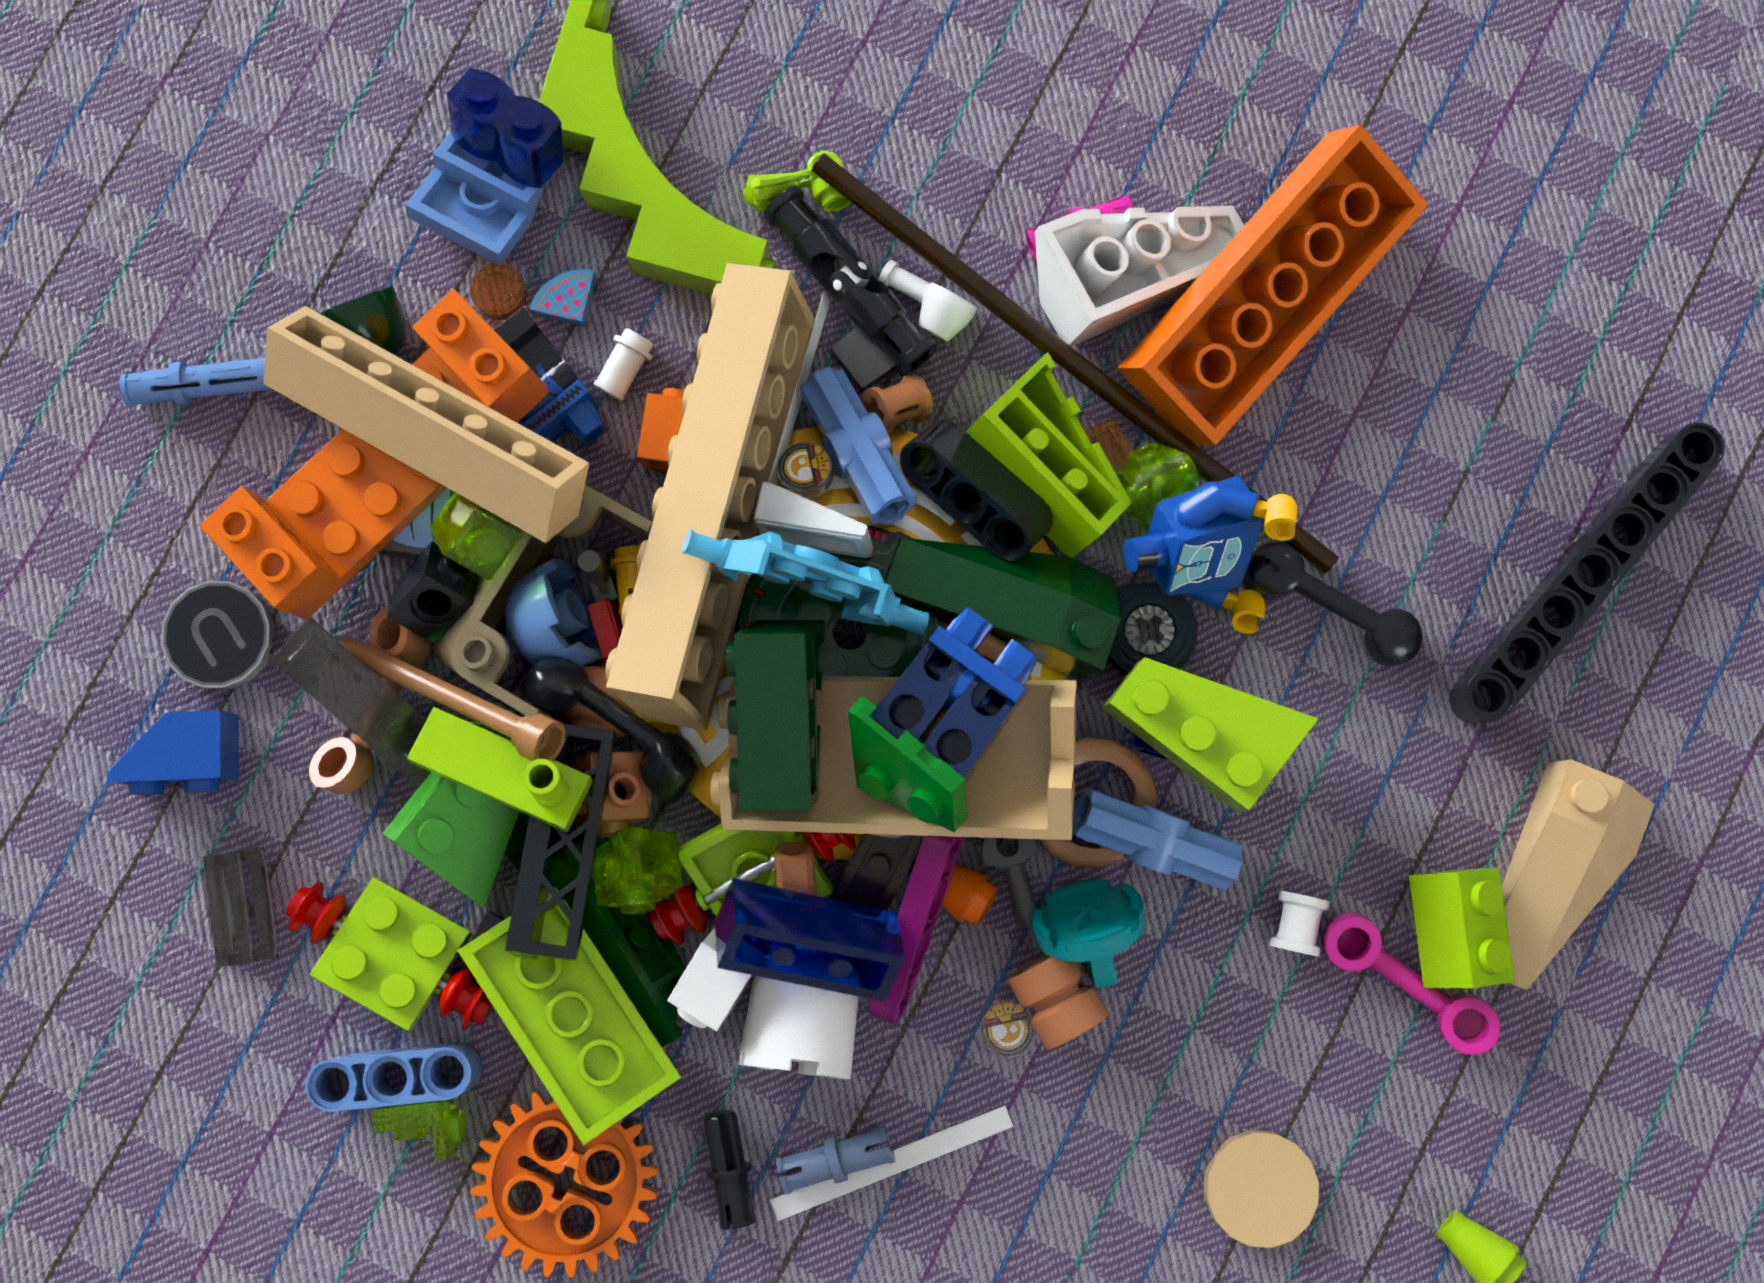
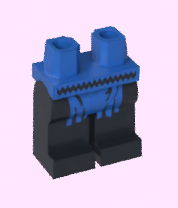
M524 307L494 329L550 390L536 406L517 422L518 424L551 442H554L570 429L584 447L592 444L606 433L607 429L595 409L598 404L539 329Z

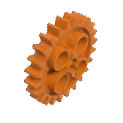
M537 1090L532 1093V1110L528 1111L517 1101L510 1106L515 1120L513 1124L499 1117L492 1123L497 1133L501 1136L499 1140L492 1138H483L479 1146L490 1154L491 1158L490 1160L476 1161L472 1164V1170L485 1175L486 1181L473 1186L470 1189V1194L487 1197L488 1203L483 1205L474 1215L476 1219L493 1217L495 1224L485 1236L487 1241L501 1235L508 1239L501 1253L503 1258L520 1249L524 1252L521 1264L522 1270L526 1271L534 1260L538 1258L543 1260L544 1277L549 1278L556 1262H564L568 1277L573 1278L578 1266V1260L584 1259L592 1272H596L599 1268V1252L604 1251L615 1261L619 1259L621 1253L616 1241L619 1237L635 1244L638 1235L631 1226V1221L648 1223L651 1216L645 1208L639 1205V1202L656 1199L658 1192L656 1189L644 1185L643 1181L657 1175L659 1168L652 1164H642V1158L654 1150L653 1142L636 1144L634 1138L644 1126L642 1121L626 1127L622 1123L624 1119L622 1118L583 1146L554 1099L553 1102L547 1103L542 1093ZM549 1126L561 1129L567 1137L568 1145L566 1151L558 1156H549L543 1153L537 1143L538 1132L541 1129ZM605 1150L616 1155L620 1164L618 1174L607 1180L598 1179L592 1175L589 1170L588 1161L593 1153ZM527 1156L540 1166L557 1174H560L566 1166L576 1170L573 1178L576 1183L611 1195L612 1202L604 1204L592 1195L584 1192V1190L573 1186L567 1190L566 1194L560 1193L556 1190L558 1180L555 1177L523 1167L519 1163V1158ZM527 1180L538 1185L542 1192L541 1205L529 1210L516 1205L512 1197L514 1184ZM572 1205H584L591 1210L595 1220L592 1229L584 1233H576L567 1228L564 1223L563 1214Z

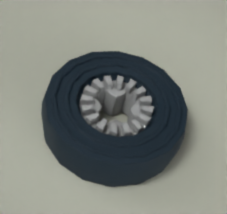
M1141 582L1123 588L1117 594L1121 621L1108 656L1109 662L1117 671L1125 675L1144 657L1180 669L1189 661L1197 645L1198 623L1192 606L1181 594L1168 595L1164 593L1158 583ZM1137 619L1142 623H1147L1150 619H1154L1160 624L1156 630L1157 635L1161 637L1159 644L1152 640L1145 644H1140L1136 640L1140 632L1134 626Z

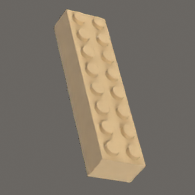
M727 263L722 282L717 283L713 289L711 298L713 314L707 333H703L698 341L697 370L693 384H688L683 394V419L678 435L672 437L668 446L667 462L669 468L663 487L657 489L653 498V524L648 540L642 542L638 551L637 569L639 573L633 594H629L623 603L621 612L623 629L617 648L613 649L608 656L605 669L606 687L645 720L707 731L726 662L727 644L731 642L748 575L739 572L737 581H731L718 571L714 563L688 554H682V547L689 530H694L696 533L720 541L726 538L746 540L760 535L754 516L763 482L769 481L815 322V318L790 270Z

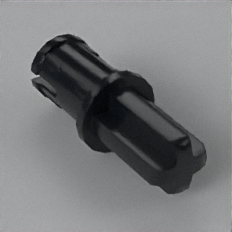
M730 1110L712 1112L706 1115L704 1119L712 1166L706 1172L708 1179H713L720 1218L719 1225L724 1230L731 1228L730 1224H732L733 1229L749 1226L756 1222L747 1172L752 1170L750 1162L744 1160L737 1114Z

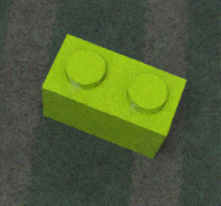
M1500 868L1451 870L1409 875L1423 988L1474 989L1515 982Z

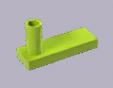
M433 707L407 757L414 765L567 833L593 782L591 776L558 761H550L548 759L530 761L519 755L517 747L512 744V741L436 707Z

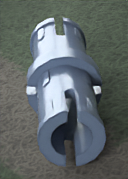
M886 1126L838 1141L837 1137L834 1136L824 1139V1146L786 1157H777L778 1173H787L802 1168L800 1173L779 1178L785 1194L833 1179L836 1184L848 1180V1174L886 1163H894L893 1147L890 1148L888 1146L869 1152V1149L891 1142Z

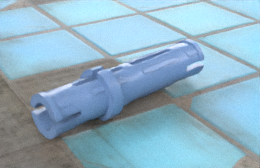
M265 358L187 366L185 362L170 363L168 369L134 373L123 372L120 375L121 395L127 407L174 401L177 405H189L194 398L272 390V388L263 384Z

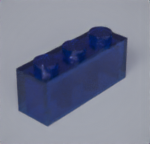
M732 878L715 921L717 968L885 1002L905 960L897 913Z

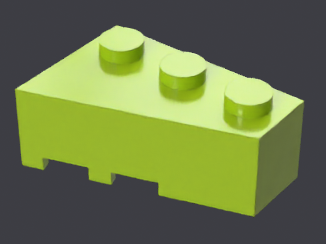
M1047 352L965 432L1048 504L1053 515V525L1046 535L1066 556L1073 558L1099 538L1132 502L1099 442L1091 444L1077 418L1081 410L1074 397L1068 399L1065 397L1052 373L1056 365L1049 352Z
M1146 657L1133 666L1102 706L1104 711L1235 812L1249 811L1319 719Z

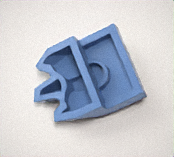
M476 111L454 127L433 153L435 167L405 204L407 217L501 266L532 222L548 176V150L536 149L527 153L524 152L528 144L529 129L519 117L515 118L498 132L489 134L486 132V119Z

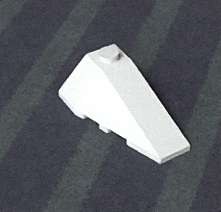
M1234 206L1177 207L1173 212L1146 213L1145 208H1128L1125 213L1100 214V209H1081L1040 225L1035 230L1040 304L1059 338L1072 347L1105 333L1185 292L1245 225Z

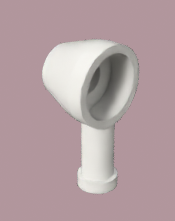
M889 260L880 274L879 281L883 282L887 287L890 286L922 303L918 326L945 342H949L966 327L977 311L974 305L962 297L906 271L894 260Z

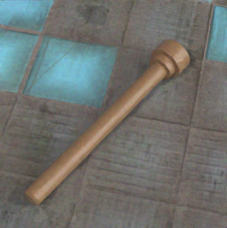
M351 636L344 638L339 644L338 652L341 657L510 737L512 744L517 747L519 755L530 761L536 759L553 761L563 747L566 735L564 725L544 714L537 713L533 716L525 715L520 717Z

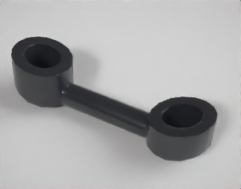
M1280 542L1267 543L1253 551L1242 582L1247 590H1256L1262 595L1264 600H1276L1295 591L1366 631L1365 646L1369 655L1379 664L1398 666L1413 659L1420 651L1423 642L1422 628L1418 619L1410 612L1403 609H1390L1380 614L1305 572L1304 560L1301 555L1288 544Z
M553 656L542 658L534 663L521 684L522 692L536 706L549 711L561 712L570 710L579 702L648 749L640 761L641 776L646 786L661 800L677 802L698 778L700 760L695 748L686 738L679 733H663L590 683L583 667L574 661Z

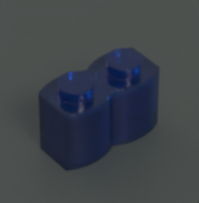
M471 68L447 93L452 136L457 144L469 154L483 160L497 162L501 170L511 179L533 188H542L563 164L562 123L558 116L546 105L528 97L515 96L513 90L502 79L489 72Z

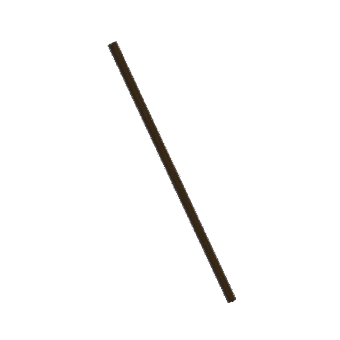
M825 153L818 158L811 171L1036 348L1044 354L1049 352L1054 362L1207 482H1219L1235 476ZM1247 485L1251 492L1257 493L1255 490H1253L1251 487ZM1260 495V500L1267 502V500ZM1297 523L1295 526V536L1290 540L1284 541L1325 574L1334 566L1339 556Z

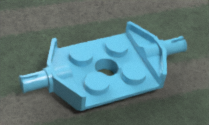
M689 530L684 540L682 554H688L714 563L718 571L731 581H737L739 572L748 576L756 574L762 578L782 584H789L790 579L803 581L811 584L809 593L814 596L840 603L843 597H845L846 600L841 613V619L887 627L893 625L914 632L917 635H922L928 625L929 613L900 604L901 598L895 596L891 586L884 582L879 570L869 566L859 568L839 561L837 557L824 551L788 543L781 539V535L773 532H767L746 540L726 538L720 541L696 533L694 530Z

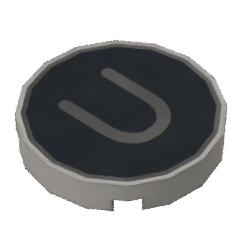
M205 581L187 588L170 604L162 621L161 647L168 665L181 679L205 689L230 690L250 682L266 667L271 656L269 652L272 648V639L275 640L276 626L269 607L255 592L230 581Z

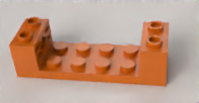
M454 288L412 326V329L430 346L412 365L515 422L520 421L550 392L549 388ZM342 429L268 499L241 485L199 526L274 608L308 620L392 539L438 498L447 487Z

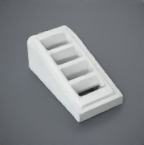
M763 482L754 516L760 535L773 532L781 535L783 541L794 545L854 557H871L873 545L867 525L775 484Z

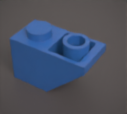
M221 710L163 713L107 771V783L128 785V795L164 794V784L184 783V792L189 793L220 791V781H239V715Z

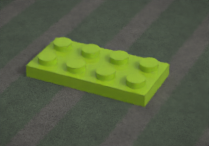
M558 904L545 913L540 943L566 946L570 921ZM509 916L457 951L584 1146L676 1082L681 1076L584 929L578 961L538 956L537 959L516 957L505 950L511 916Z

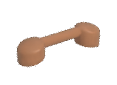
M389 606L382 608L375 616L370 627V646L419 668L425 663L430 654L431 642L388 618ZM382 676L352 740L344 737L334 738L318 749L309 767L310 781L316 787L337 794H345L360 788L369 779L374 768V757L371 750L403 686Z

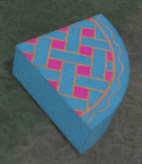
M578 269L553 277L534 296L529 308L530 312L535 316L584 327L597 280L596 272L594 270Z

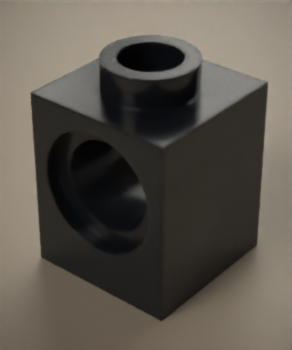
M431 541L395 582L387 617L436 644L473 604L479 569L471 565L462 555L456 552H449Z

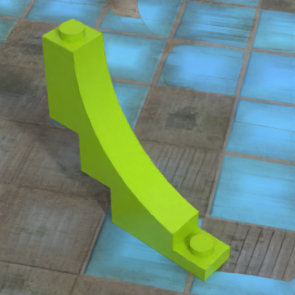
M570 0L533 117V124L542 142L590 154L579 187L587 207L637 221L626 255L632 272L712 295L715 285L722 282L727 263L776 269V261L770 259L768 240L740 231L714 218L686 198L653 164L638 141L624 109L620 86L619 55L612 34L605 33L611 14V2L609 0Z

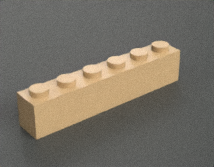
M307 306L267 328L264 385L544 543H547L578 517L589 462Z

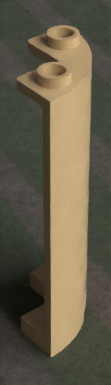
M823 675L822 691H816L817 725L821 726L819 799L809 811L739 810L738 793H732L729 786L730 761L732 758H737V735L729 734L727 724L730 700H736L735 677L727 695H721L719 698L718 723L721 729H727L729 752L721 771L714 772L712 775L710 795L712 806L720 807L721 824L724 830L1072 840L1077 681L1027 680L1024 687L1028 693L1016 707L965 784L967 818L955 833L935 823L923 822L911 812L886 800L874 799L862 789L856 787L848 711L861 696L878 706L899 677ZM947 707L928 732L929 735L924 740L923 744L928 739L933 730L936 728L941 719L944 717L946 712L949 710Z

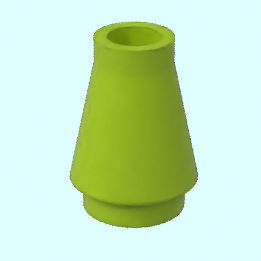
M1458 1209L1454 1210L1444 1220L1435 1234L1447 1245L1476 1283H1514L1526 1266L1527 1261L1517 1253L1519 1246L1469 1219Z

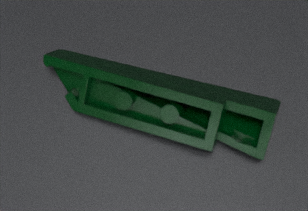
M522 812L518 815L505 850L506 855L518 871H520L529 815ZM574 821L568 833L565 832L567 835L571 833L573 830H575ZM584 835L573 842L581 854ZM599 838L583 929L660 1046L663 1047L682 1036V1028L676 1023L678 1007L668 1002L667 999L686 967L670 940H663L654 929L649 916L651 908L609 838ZM568 847L555 856L551 884L553 887L556 886L558 891L578 878L580 863ZM575 892L564 899L571 910Z

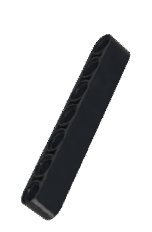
M1697 422L1689 424L1665 437L1655 446L1454 684L1450 692L1449 702L1452 711L1460 720L1470 724H1480L1503 718L1511 712L1720 463L1724 456L1725 444L1722 435L1716 428L1707 423ZM1682 442L1687 443L1693 448L1696 455L1695 463L1688 461L1683 455L1681 449ZM1648 482H1652L1660 489L1662 494L1661 504L1654 502L1650 498L1647 491ZM1614 522L1620 523L1627 530V545L1618 542L1614 537L1612 531ZM1580 562L1589 565L1593 570L1595 577L1592 587L1583 583L1579 577L1578 565ZM1546 602L1554 605L1559 611L1560 624L1558 628L1552 627L1544 619L1543 607ZM1511 643L1519 645L1525 652L1526 664L1522 670L1514 667L1509 661L1508 648ZM1476 684L1485 686L1491 694V706L1487 712L1479 709L1474 703L1472 696Z

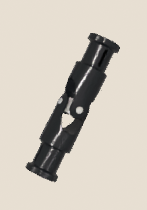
M792 186L775 197L764 211V220L769 226L776 225L793 244L792 252L826 291L843 306L845 312L872 343L879 342L898 364L897 372L904 377L912 374L925 364L937 350L938 344L933 338L926 339L907 318L909 311L883 282L879 281L872 274L870 267L828 219L821 220L804 201L802 189L799 186ZM836 257L846 264L839 271H836L834 266ZM885 334H887L891 338V340L897 345V347L900 349L902 353L898 351V349L891 343V341L885 336Z

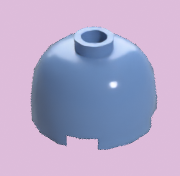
M552 558L535 567L520 578L507 595L504 613L506 625L504 628V638L515 655L522 656L532 665L542 658L552 656L572 660L581 667L602 659L587 606L596 602L595 597L592 596L585 601L580 590L571 580L580 574L565 561Z

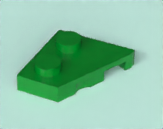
M861 696L848 711L856 787L862 789L874 799L886 800L911 812L923 822L935 823L955 833L967 818L965 778L945 761L933 756L926 749L925 745L907 730L904 731L899 739H896L873 720V712L877 706L869 699Z

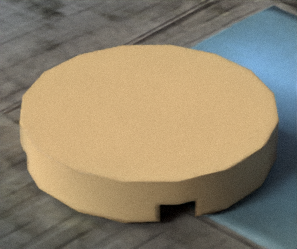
M1249 1130L1228 1138L1220 1146L1213 1159H1210L1204 1172V1197L1211 1217L1229 1237L1249 1247L1274 1248L1293 1241L1310 1225L1318 1207L1319 1181L1312 1161L1296 1143L1273 1131Z

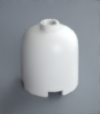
M795 943L794 954H776L764 960L757 968L751 988L740 1048L739 1065L768 1070L791 1071L793 1061L799 1062L798 1074L850 1080L859 996L858 982L853 971L844 963L827 958L828 947Z

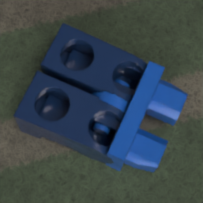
M968 607L951 622L946 630L940 626L937 627L929 638V642L921 649L873 712V720L896 739H899L904 731L907 730L923 743L929 735L928 732L947 707L949 710L930 734L924 745L933 756L945 761L965 778V784L1016 707L1028 693L1024 684L1029 679L1038 660L1036 655L1013 639H1011L994 664L979 655L976 651L994 627Z

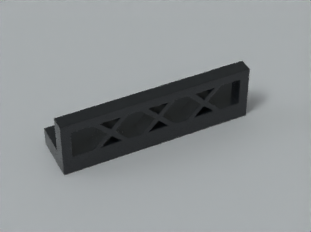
M563 724L566 731L565 741L560 753L554 759L555 761L571 767L576 740L601 744L597 764L585 772V774L591 776L592 780L594 779L592 797L587 792L584 798L590 806L588 820L567 835L564 831L529 816L505 948L513 956L537 959L538 956L578 961L616 739L614 730ZM585 834L581 854L573 842ZM568 847L580 863L578 878L557 892L551 884L555 856ZM575 892L571 912L563 900ZM557 904L570 921L566 946L540 943L545 913Z

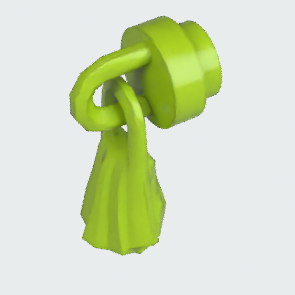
M825 150L815 153L808 160L806 170L793 173L748 175L746 187L742 190L744 202L751 205L757 212L766 210L775 197L792 186H799L801 189L810 186L814 202L822 206L825 212L840 211L852 203L811 171L815 162L824 153L843 167L841 159L834 152ZM810 177L809 179L799 181V179Z

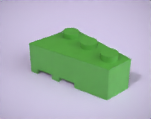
M488 700L489 702L512 712L505 705ZM474 720L470 722L476 726H479L485 730H488L494 734H497L503 738L512 741L510 737L501 734L479 722H476ZM431 772L382 834L484 909L520 811Z

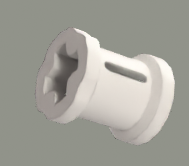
M1280 891L1278 899L1283 902V910L1277 936L1270 938L1269 946L1320 957L1321 948L1316 945L1322 912L1329 910L1330 901Z

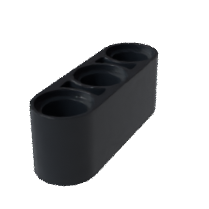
M940 420L934 422L902 448L899 455L900 466L909 481L1000 559L1007 561L1019 560L1050 531L1053 525V515L1048 504L952 421Z

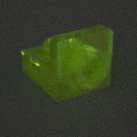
M454 1098L373 1109L374 1133L393 1131L394 1140H410L429 1135L428 1127H432L436 1161L448 1160L458 1152V1143H463L465 1140L464 1113L461 1108L455 1109Z

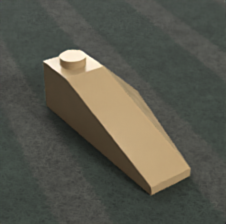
M1572 759L1547 763L1502 884L1515 982L1509 984L1527 990L1636 857L1655 804L1625 781Z

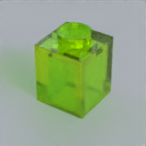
M456 492L430 526L443 555L487 580L492 578L522 537L518 527Z

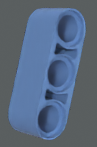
M458 1042L344 1054L319 1062L314 1066L306 1078L305 1091L307 1098L314 1107L327 1112L449 1100L469 1091L478 1083L482 1076L483 1063L480 1054L474 1047ZM445 1056L457 1058L463 1066L464 1076L459 1085L447 1083L441 1075L440 1066ZM389 1062H396L406 1072V1085L402 1091L393 1090L385 1081V1068ZM333 1068L344 1071L348 1076L350 1084L349 1091L345 1097L337 1096L329 1087V1074Z

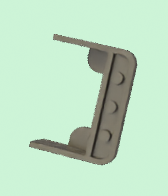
M586 484L578 517L547 543L502 519L474 567L479 569L473 604L436 644L431 642L433 654L439 662L456 674L520 713L532 716L541 713L561 722L498 684L510 660V648L502 635L506 627L504 613L507 595L520 578L535 567L547 562L561 537L574 538L587 533L594 526L600 515L644 540H648L653 522Z

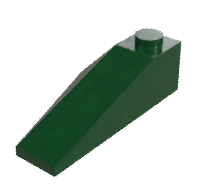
M902 537L897 543L884 578V582L891 586L896 597L949 622H952L967 607L972 609L993 625L994 628L990 634L1008 644L1013 639L1036 655L1038 658L1037 662L1074 679L1104 670L1121 621L1115 579L1068 556L1028 552L1019 560L1007 561L995 556L983 546Z

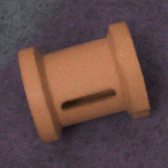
M917 374L906 375L899 384L885 389L875 386L863 391L861 396V402L868 414L875 412L884 424L888 434L893 431L895 425L910 420L916 423L926 421L933 412L931 392L923 378Z

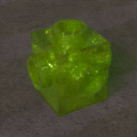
M1158 443L1146 444L1135 449L1127 456L1128 462L1114 469L1132 502L1125 512L1130 517L1135 516L1138 525L1149 531L1155 506L1159 502L1197 489L1195 483L1200 479L1195 464L1185 452L1181 453L1163 444L1158 445Z
M627 827L616 831L613 834V838L598 847L592 874V881L596 886L597 906L621 907V912L628 915L644 914L654 910L657 902L683 887L676 832Z

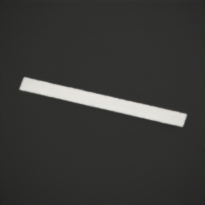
M825 290L820 301L768 483L775 485L778 484L780 477L778 471L779 460L788 449L802 401L801 386L808 380L830 304Z
M1002 1106L895 1149L894 1163H886L848 1174V1180L836 1184L833 1179L794 1190L792 1193L770 1199L777 1221H780L1012 1128L1013 1124L1006 1106Z

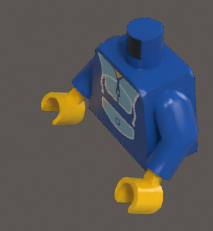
M1240 475L1219 482H1207L1197 489L1159 502L1155 506L1148 534L1125 540L1123 544L1124 560L1131 572L1149 569L1161 590L1168 595H1185L1218 611L1221 606L1232 610L1233 627L1241 633L1253 634L1257 631V617H1265V601L1262 595L1256 590H1243L1237 594L1229 590L1239 588L1242 585L1264 519V531L1268 537L1279 541L1290 540L1295 536L1298 506L1296 501L1287 494L1272 496L1267 502L1260 500V494L1251 492Z

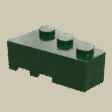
M757 620L734 633V642H728L726 670L729 677H735L736 700H730L727 724L729 734L737 735V758H732L730 761L729 786L732 793H738L739 810L809 811L819 799L821 726L817 725L816 691H822L823 673L822 671H816L815 637H824L825 620Z

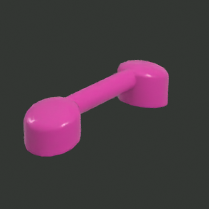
M1343 912L1334 916L1326 924L1322 933V945L1326 955L1338 968L1345 971H1361L1369 967L1374 969L1436 1013L1437 1026L1441 1036L1455 1050L1463 1054L1479 1055L1488 1052L1496 1045L1500 1036V1020L1496 1011L1485 1000L1472 993H1457L1449 996L1439 988H1423L1422 976L1382 949V938L1378 928L1362 914Z

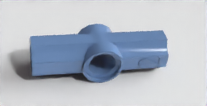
M829 366L814 372L811 378L801 386V397L822 433L823 446L836 475L840 479L847 478L872 525L879 523L887 526L903 519L904 515L915 507L916 497L903 476V472L899 469L893 458L891 441L881 419L875 412L868 414L843 369L835 370Z
M1090 788L1085 790L1084 794L1077 799L1075 804L1073 835L1082 840L1101 845L1104 848L1124 853V858L1160 873L1171 875L1173 871L1226 891L1228 886L1237 880L1243 864L1242 845L1210 831H1203L1190 826L1191 822L1146 804H1143L1141 808Z

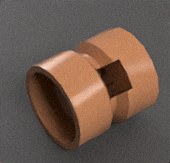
M1047 954L1017 970L1006 980L1022 1007L1034 1008L1035 1013L1030 1022L1045 1049L1050 1050L1087 1032L1107 1018L1109 1012L1094 986L1081 985L1079 980L1084 970L1080 962L1061 961Z

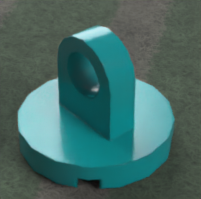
M1093 878L1072 882L1051 892L1045 897L1046 905L1041 910L1036 907L1032 913V928L1036 944L1045 954L1061 961L1085 962L1092 986L1098 990L1117 984V975L1112 955L1124 951L1137 941L1147 924L1142 896L1132 886L1121 882L1122 889L1110 887L1109 880Z

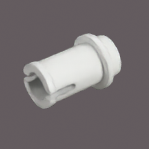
M627 328L624 329L621 336H614L613 341L617 344L606 361L599 377L593 383L598 389L622 402L644 361L652 360L653 356L649 352L654 345L648 339Z

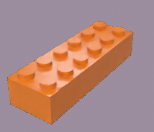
M1361 124L1328 132L1116 369L1170 425L1193 443L1216 446L1429 206L1428 202Z

